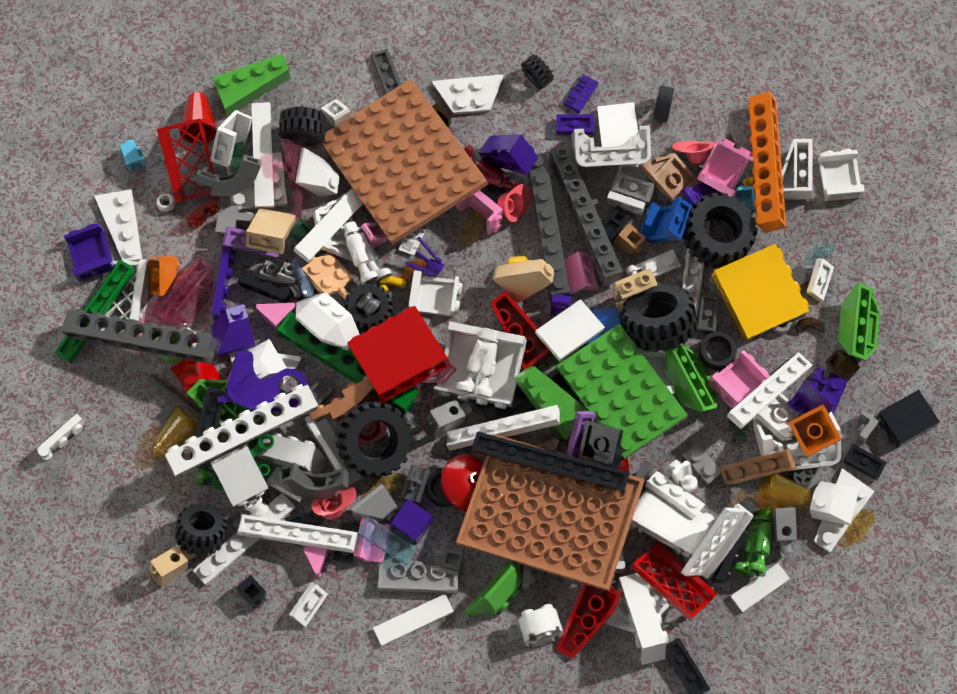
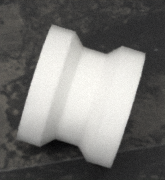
M254 495L244 504V508L250 511L251 516L263 517L269 510L268 505L262 502L261 496L255 497Z

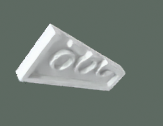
M132 190L94 196L122 261H140L142 254Z
M842 469L836 484L859 488L852 518L853 522L874 491ZM822 520L813 542L830 553L850 525Z

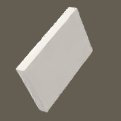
M634 103L597 107L602 147L631 145V136L638 133Z
M580 299L537 329L535 334L553 355L561 361L604 331L605 327Z

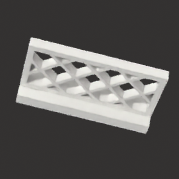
M140 259L139 262L124 261L132 267H137V272L125 286L127 287L132 283L134 291L126 295L122 290L125 298L118 304L114 302L115 306L105 316L110 317L111 314L119 309L123 314L120 317L122 320L125 318L128 321L129 319H135L140 323H144L149 290V261ZM109 272L103 274L102 283L109 275ZM129 300L131 309L124 313L120 307Z
M735 504L733 508H724L681 573L685 576L703 575L706 579H711L754 515L740 504Z

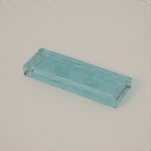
M369 516L366 517L357 532L359 536L405 566L408 565L418 549Z

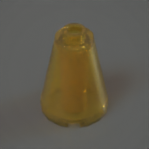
M178 406L174 409L151 445L153 448L152 454L159 460L161 458L165 460V454L168 453L167 449L178 445V447L185 445L187 439L196 436L198 423L194 422L190 415Z
M778 474L763 477L766 480L764 484H760L758 505H762L760 507L761 510L794 507L795 510L810 508L813 498L812 490Z

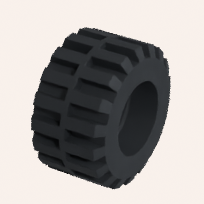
M301 106L286 108L281 111L278 136L284 142L297 146H312L320 144L325 140L326 115L323 112Z
M365 283V286L359 284L356 290L352 288L350 290L351 294L346 296V301L344 302L345 310L352 315L360 334L361 331L365 333L371 327L378 326L385 322L386 319L392 317V300L389 297V293L387 291L384 292L382 286L377 288L375 283L372 286H369V283ZM367 292H370L374 299L380 301L379 311L372 316H364L357 311V302Z
M191 504L190 507L183 508V511H180L177 517L176 543L178 546H181L183 551L187 550V553L190 555L193 553L195 556H208V553H216V550L219 551L225 541L226 517H223L222 511H218L217 507H211L210 504Z

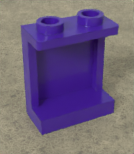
M99 223L89 224L86 228L72 230L64 235L74 268H72L73 274L79 282L112 271L114 268L113 259L105 231Z

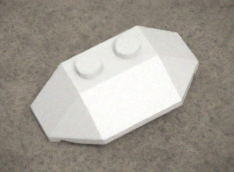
M327 293L314 294L297 302L296 320L321 342L349 350L347 342L354 336L360 335L352 315Z

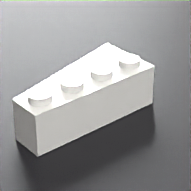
M637 573L620 577L619 588L622 592L626 611H630L628 616L631 629H636L634 631L637 649L641 648L640 660L642 665L665 659L666 643L669 642L666 631L661 629L660 625L663 624L660 613L656 614V600L654 595L650 596V585Z

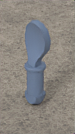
M294 259L292 266L297 273L298 280H301V293L307 298L311 297L314 293L313 287L306 279L307 275L304 273L301 262L298 259Z

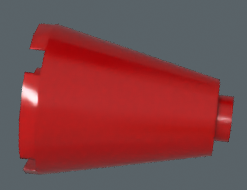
M194 92L188 97L181 123L201 118L206 140L209 143L215 139L217 128L207 96L201 92ZM191 124L186 132L197 137L200 132L199 124ZM183 126L180 128L185 130L187 126ZM186 133L182 138L185 142H188L190 144H192L195 140Z

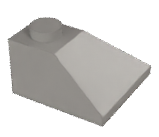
M381 484L351 508L355 521L368 518L375 523H384L386 520L390 522L396 517L398 507Z

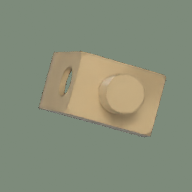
M175 546L150 561V574L162 589L188 569V561L195 557V554L192 553L190 555L187 553V550L180 551Z

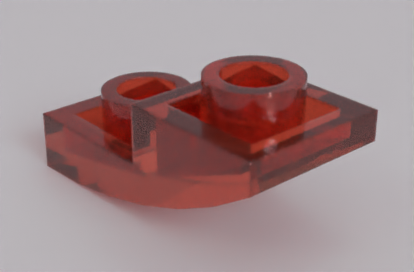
M218 196L199 205L187 216L186 221L189 228L201 227L207 222L206 214L215 215L222 209Z

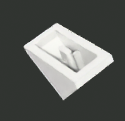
M337 99L321 108L333 127H337L351 118L349 108Z

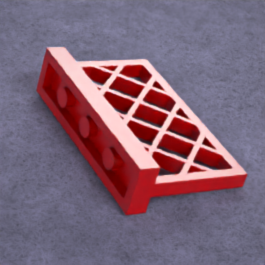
M201 118L158 128L157 133L175 202L210 194L211 190H206L189 180L194 170H198L196 167L201 159L209 163L207 172L211 171V174L215 175L212 161H210L211 156ZM191 124H199L200 132L197 137L186 132ZM187 126L185 130L180 127ZM177 128L183 132L178 142L170 137V129ZM185 133L195 139L190 148L180 144ZM200 134H201V136H202V140H203V141H201L200 139H198V137L200 136ZM196 141L204 144L205 149L201 155L191 150ZM178 145L188 150L183 160L175 156L174 151ZM189 152L200 157L194 167L185 162ZM205 152L207 155V159L203 157ZM183 163L192 168L188 178L182 176L179 172ZM187 182H190L197 189L194 194L186 196L184 187Z
M659 541L654 543L646 553L630 566L689 621L705 609L717 595L697 575L685 576L682 574L681 571L685 564ZM639 565L645 566L647 571L641 568ZM652 568L658 569L659 573H654ZM655 579L661 580L662 584H659ZM667 582L673 583L674 587L668 586ZM670 592L676 593L677 598L672 596ZM682 595L688 596V600H684ZM685 606L691 607L692 613Z

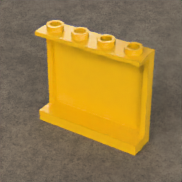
M776 244L716 269L711 275L744 342L799 316H805L809 312V304L805 298H802L800 286L796 281L794 282L791 276L792 270L788 264H785L783 252L780 248H777Z

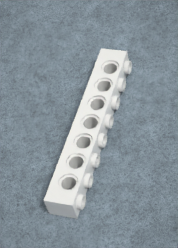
M300 384L292 388V392L287 395L285 393L274 397L275 401L269 404L265 401L257 405V409L252 412L249 410L242 412L238 415L239 418L234 421L228 419L222 422L221 427L215 430L213 427L203 432L204 435L199 438L193 436L187 439L185 445L180 447L175 445L167 449L168 453L165 454V458L175 478L317 409L318 404L309 386ZM291 399H297L300 405L297 408H292L288 402ZM278 407L281 409L282 414L275 417L271 414V409ZM261 416L264 419V423L256 425L253 422V418ZM237 425H244L247 431L244 434L237 433L235 430ZM225 433L228 435L229 440L221 443L217 439L218 435ZM208 442L211 448L209 451L204 452L200 449V444ZM184 451H191L193 457L190 460H184L181 455Z

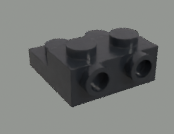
M587 420L578 458L612 468H619L623 453L620 445L624 430Z

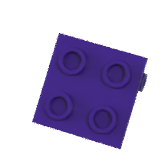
M806 380L802 383L794 397L786 404L788 409L795 414L800 410L797 417L823 404L828 414H830L835 406L833 402Z

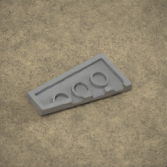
M385 553L383 563H379L378 591L458 593V572L438 566H428L423 564V562H413L404 559V557L397 555L395 557Z

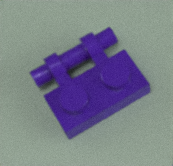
M817 368L816 373L811 377V385L816 389L819 384L824 386L822 394L835 404L831 411L834 415L848 380L831 373L828 379L822 377L824 370Z

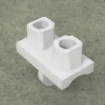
M675 460L669 464L668 469L672 473L671 481L685 491L691 492L696 489L698 482L692 476L691 464L687 460L683 463Z

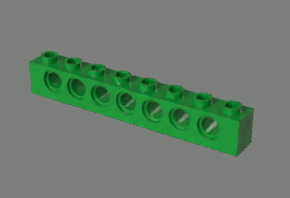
M291 311L277 329L279 336L356 383L364 381L363 378L366 375L360 373L362 367L350 349L345 350L342 347L324 342L318 345L313 344L312 342L318 338L296 320V314ZM299 329L306 330L302 335L297 334ZM330 349L338 350L334 355L328 353ZM349 358L354 360L350 365L344 363ZM414 386L386 401V403L406 415L419 397L417 387Z

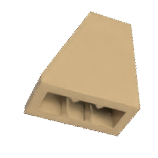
M543 259L512 263L495 267L493 280L517 303H520L553 282L554 270Z

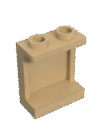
M259 208L246 231V247L283 254L288 234L295 231L296 215Z
M650 268L615 282L612 298L619 309V313H621L626 299L657 286V281Z

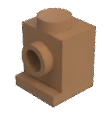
M629 223L618 234L613 244H617L631 256L633 253L638 254L643 249L644 245L642 243L646 237Z

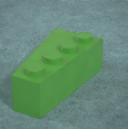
M280 54L213 77L214 85L226 117H229L235 110L237 111L245 107L246 104L254 99H258L262 94L290 79V73L284 55Z
M528 366L513 379L537 410L555 405L558 406L560 410L559 425L550 426V428L560 440L568 439L571 436L576 412L587 411V409L535 366Z

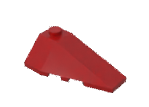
M583 584L563 630L564 633L560 637L555 650L570 658H574L615 612L622 592L612 586L608 592Z

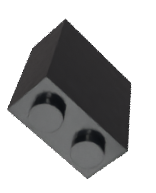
M920 390L886 407L877 415L878 425L881 429L885 428L888 433L887 438L892 445H896L897 449L934 429L940 423Z

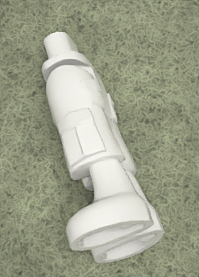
M355 221L344 224L347 248L354 266L359 267L362 285L365 286V283H377L391 276L392 273L389 268L379 269L375 261L378 259V256L365 234L361 232L362 229L357 227Z
M483 327L482 334L478 336L479 339L467 362L466 369L470 371L465 381L458 382L456 389L474 393L477 375L481 373L480 382L476 387L475 394L491 397L492 390L489 388L488 382L489 376L494 375L496 366L495 358L498 343L496 338L498 331Z

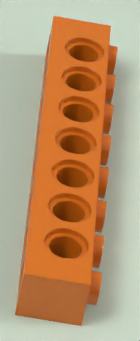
M770 91L749 97V105L747 106L750 115L748 124L752 135L749 138L753 149L751 157L754 158L752 174L755 178V184H753V190L756 194L754 206L757 210L755 221L764 233L786 228L777 102Z

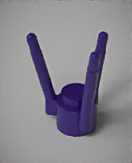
M418 237V241L433 258L429 260L416 250L415 254L427 263L425 266L427 269L409 262H405V265L422 271L429 277L432 275L437 277L445 266L441 263L443 260L431 250L421 237Z

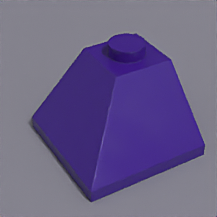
M244 304L225 309L211 326L213 337L217 342L218 356L256 347Z

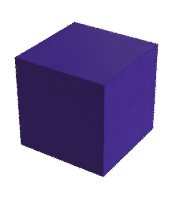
M407 499L391 524L418 544L435 519L431 514Z

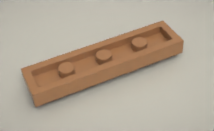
M790 449L723 465L720 467L727 486L792 470L795 468Z

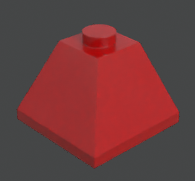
M183 360L170 368L186 395L200 379L223 380L213 363L209 365Z

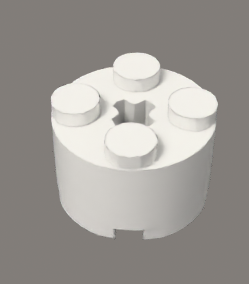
M552 604L544 605L541 609L535 611L532 609L525 610L521 613L522 617L518 620L526 646H529V643H532L534 647L553 642V637L558 635L560 638L564 633L557 610L552 607Z

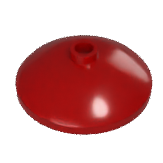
M471 455L456 456L447 462L441 474V486L444 495L454 507L465 512L468 510L484 464L477 457Z

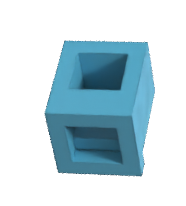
M128 140L120 145L128 171L146 166L141 147H136L134 140Z

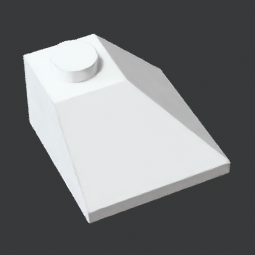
M301 148L295 183L317 196L323 197L337 194L340 176L330 163L306 148Z
M270 339L248 350L253 354L254 372L260 380H264L286 368Z
M820 481L814 491L810 506L812 518L851 525L859 488Z

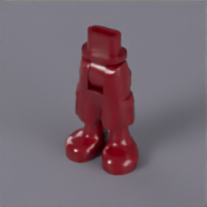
M470 144L466 145L464 148L465 152L480 170L488 184L509 190L517 186L518 182L511 179L512 176L508 175L504 170L481 158L480 162L473 158V146Z

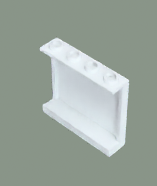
M449 322L448 330L450 332L445 354L448 357L450 367L440 372L438 384L434 386L435 391L439 393V396L450 398V395L457 396V399L461 401L473 399L476 400L477 404L481 405L493 403L495 407L506 409V406L512 407L517 386L513 378L520 373L527 342L525 336L498 331L496 338L498 340L495 358L496 366L494 375L489 376L488 382L492 395L491 397L475 394L476 387L480 382L481 373L477 375L474 393L456 389L458 382L465 381L470 371L466 369L467 362L479 339L478 336L482 334L483 328Z

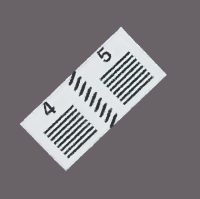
M418 228L404 237L399 250L415 255L420 244L417 238H422L426 229Z

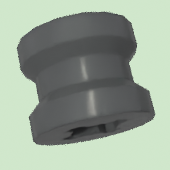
M367 292L360 298L356 306L359 309L365 310V314L369 316L378 308L380 301L374 299L372 294Z
M809 468L795 470L792 475L793 485L800 489L808 487L813 479L812 471Z

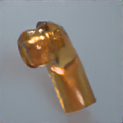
M422 259L409 262L425 269L426 262ZM406 265L401 279L409 282L414 271L418 270Z

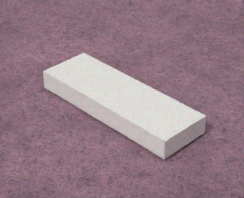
M779 563L767 570L764 577H757L731 595L730 598L741 613H743L789 581L790 578Z

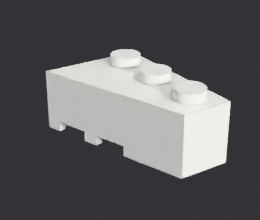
M793 139L782 170L784 200L812 199V139Z
M274 431L266 433L273 437L274 445L269 450L261 451L257 455L259 458L282 467L295 462L306 471L321 474L327 458L315 447L316 444L307 440L301 442L292 436L282 437L281 434ZM265 438L262 442L263 445L268 446L270 440Z

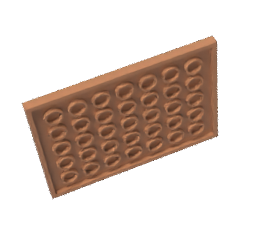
M412 79L358 111L350 119L337 127L334 126L326 131L325 140L321 143L392 245L488 185L480 170Z
M496 434L493 435V436H496V437H500V438L508 439V440H511V441L519 442V441H516V440H513V439H509V438H506V437H503V436H499V435H496ZM486 456L456 544L609 592L645 479L629 475L626 489L623 493Z

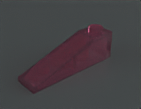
M281 139L298 221H302L306 189L295 183L301 148H306L305 143Z

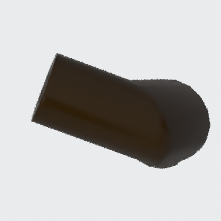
M813 317L802 318L798 320L796 329L800 332H805L806 328L812 327L821 332L825 323Z

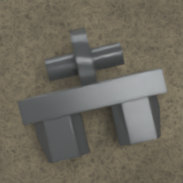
M411 465L400 498L404 500L409 499L420 504L430 469Z

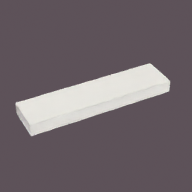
M446 594L373 629L381 646H385L454 613Z

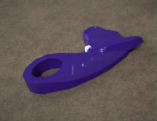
M240 350L234 358L227 380L226 394L218 397L217 400L218 402H234L247 409L256 410L257 405L265 401L269 404L275 401L274 397L281 394L279 392V382L283 377H293L298 385L306 386L308 382L304 374L290 368L282 369L272 376L260 380L254 372L253 354L247 350ZM291 399L288 403L290 407H294L299 404V401ZM278 407L271 409V412L281 411Z

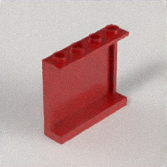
M416 306L403 310L402 313L386 319L380 325L371 327L367 332L354 336L347 342L351 353L356 357L382 403L450 367L448 357Z

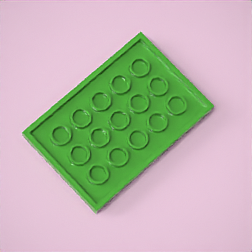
M620 324L556 365L559 373L587 411L596 414L595 422L624 430L620 448L623 449V460L688 417L687 413Z

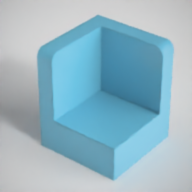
M753 186L737 187L735 197H738L737 200L739 202L744 201L747 204L745 206L747 209L751 208L752 211H756L754 206L756 194L754 193Z

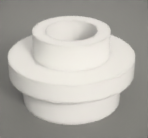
M170 194L160 195L156 201L158 209L162 212L173 210L175 207L174 197ZM169 201V205L164 206L163 202Z

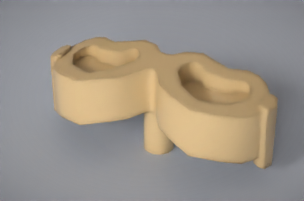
M553 438L543 444L539 443L532 446L554 451L558 446L559 440Z

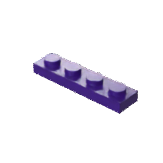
M227 246L222 248L211 313L214 320H217L227 309V304L224 302L225 297H228L230 292V286H227L228 279H232L233 269L230 266L231 261H235L236 252L233 248Z

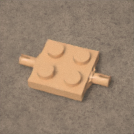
M327 252L316 258L314 256L309 261L310 263L303 267L304 273L307 275L306 279L319 293H327L329 296L339 293L346 301V296L349 293L345 290V286L353 281L354 276L332 253Z

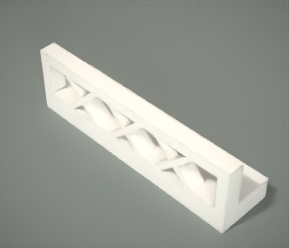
M310 415L307 416L305 423L334 471L344 467L350 471L349 485L362 479L360 473L347 467L344 464V460L339 457V449L335 445L338 438L335 437V433L326 418L315 423Z

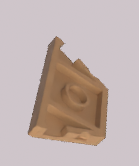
M675 153L638 165L672 204L674 198L677 197L686 201L681 193L683 189L698 185L699 183L697 177Z

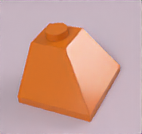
M149 256V294L164 296L176 277V271L179 270V262L176 256Z
M824 404L788 422L806 458L842 440Z

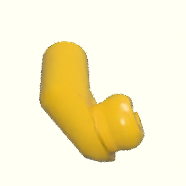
M394 276L386 277L378 282V286H382L384 292L388 291V287L391 286L404 289L406 284L405 279Z

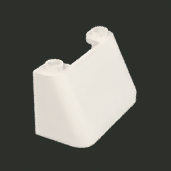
M650 125L640 126L638 133L631 136V145L594 147V138L588 137L584 133V129H574L571 134L575 159L581 167L638 165L648 162L651 158Z
M830 412L829 416L841 436V430L832 412ZM756 417L753 418V427L761 456L790 449L795 468L792 470L830 466L838 463L841 459V440L806 458L797 439L782 442Z
M646 487L639 497L629 529L633 530L634 527H638V532L642 533L643 531L676 550L678 555L682 553L685 557L684 561L688 562L715 521L714 517L706 512L704 514L700 512L694 519H691Z

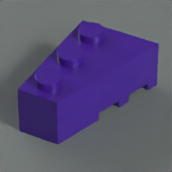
M522 134L490 135L478 152L483 159L499 168L525 175L528 174L539 158L534 152V148L528 144Z

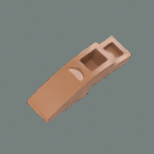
M365 376L363 378L364 381L359 383L352 382L345 386L346 389L342 390L344 398H334L330 401L331 404L326 406L319 405L317 409L310 412L312 421L316 423L332 416L333 420L337 422L345 418L344 414L346 411L353 410V406L366 402L375 392L368 377Z

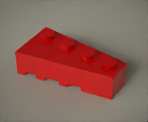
M506 291L490 302L505 333L525 336L527 340L521 364L523 370L528 366H535L537 368L553 355L535 334L538 329L537 326Z

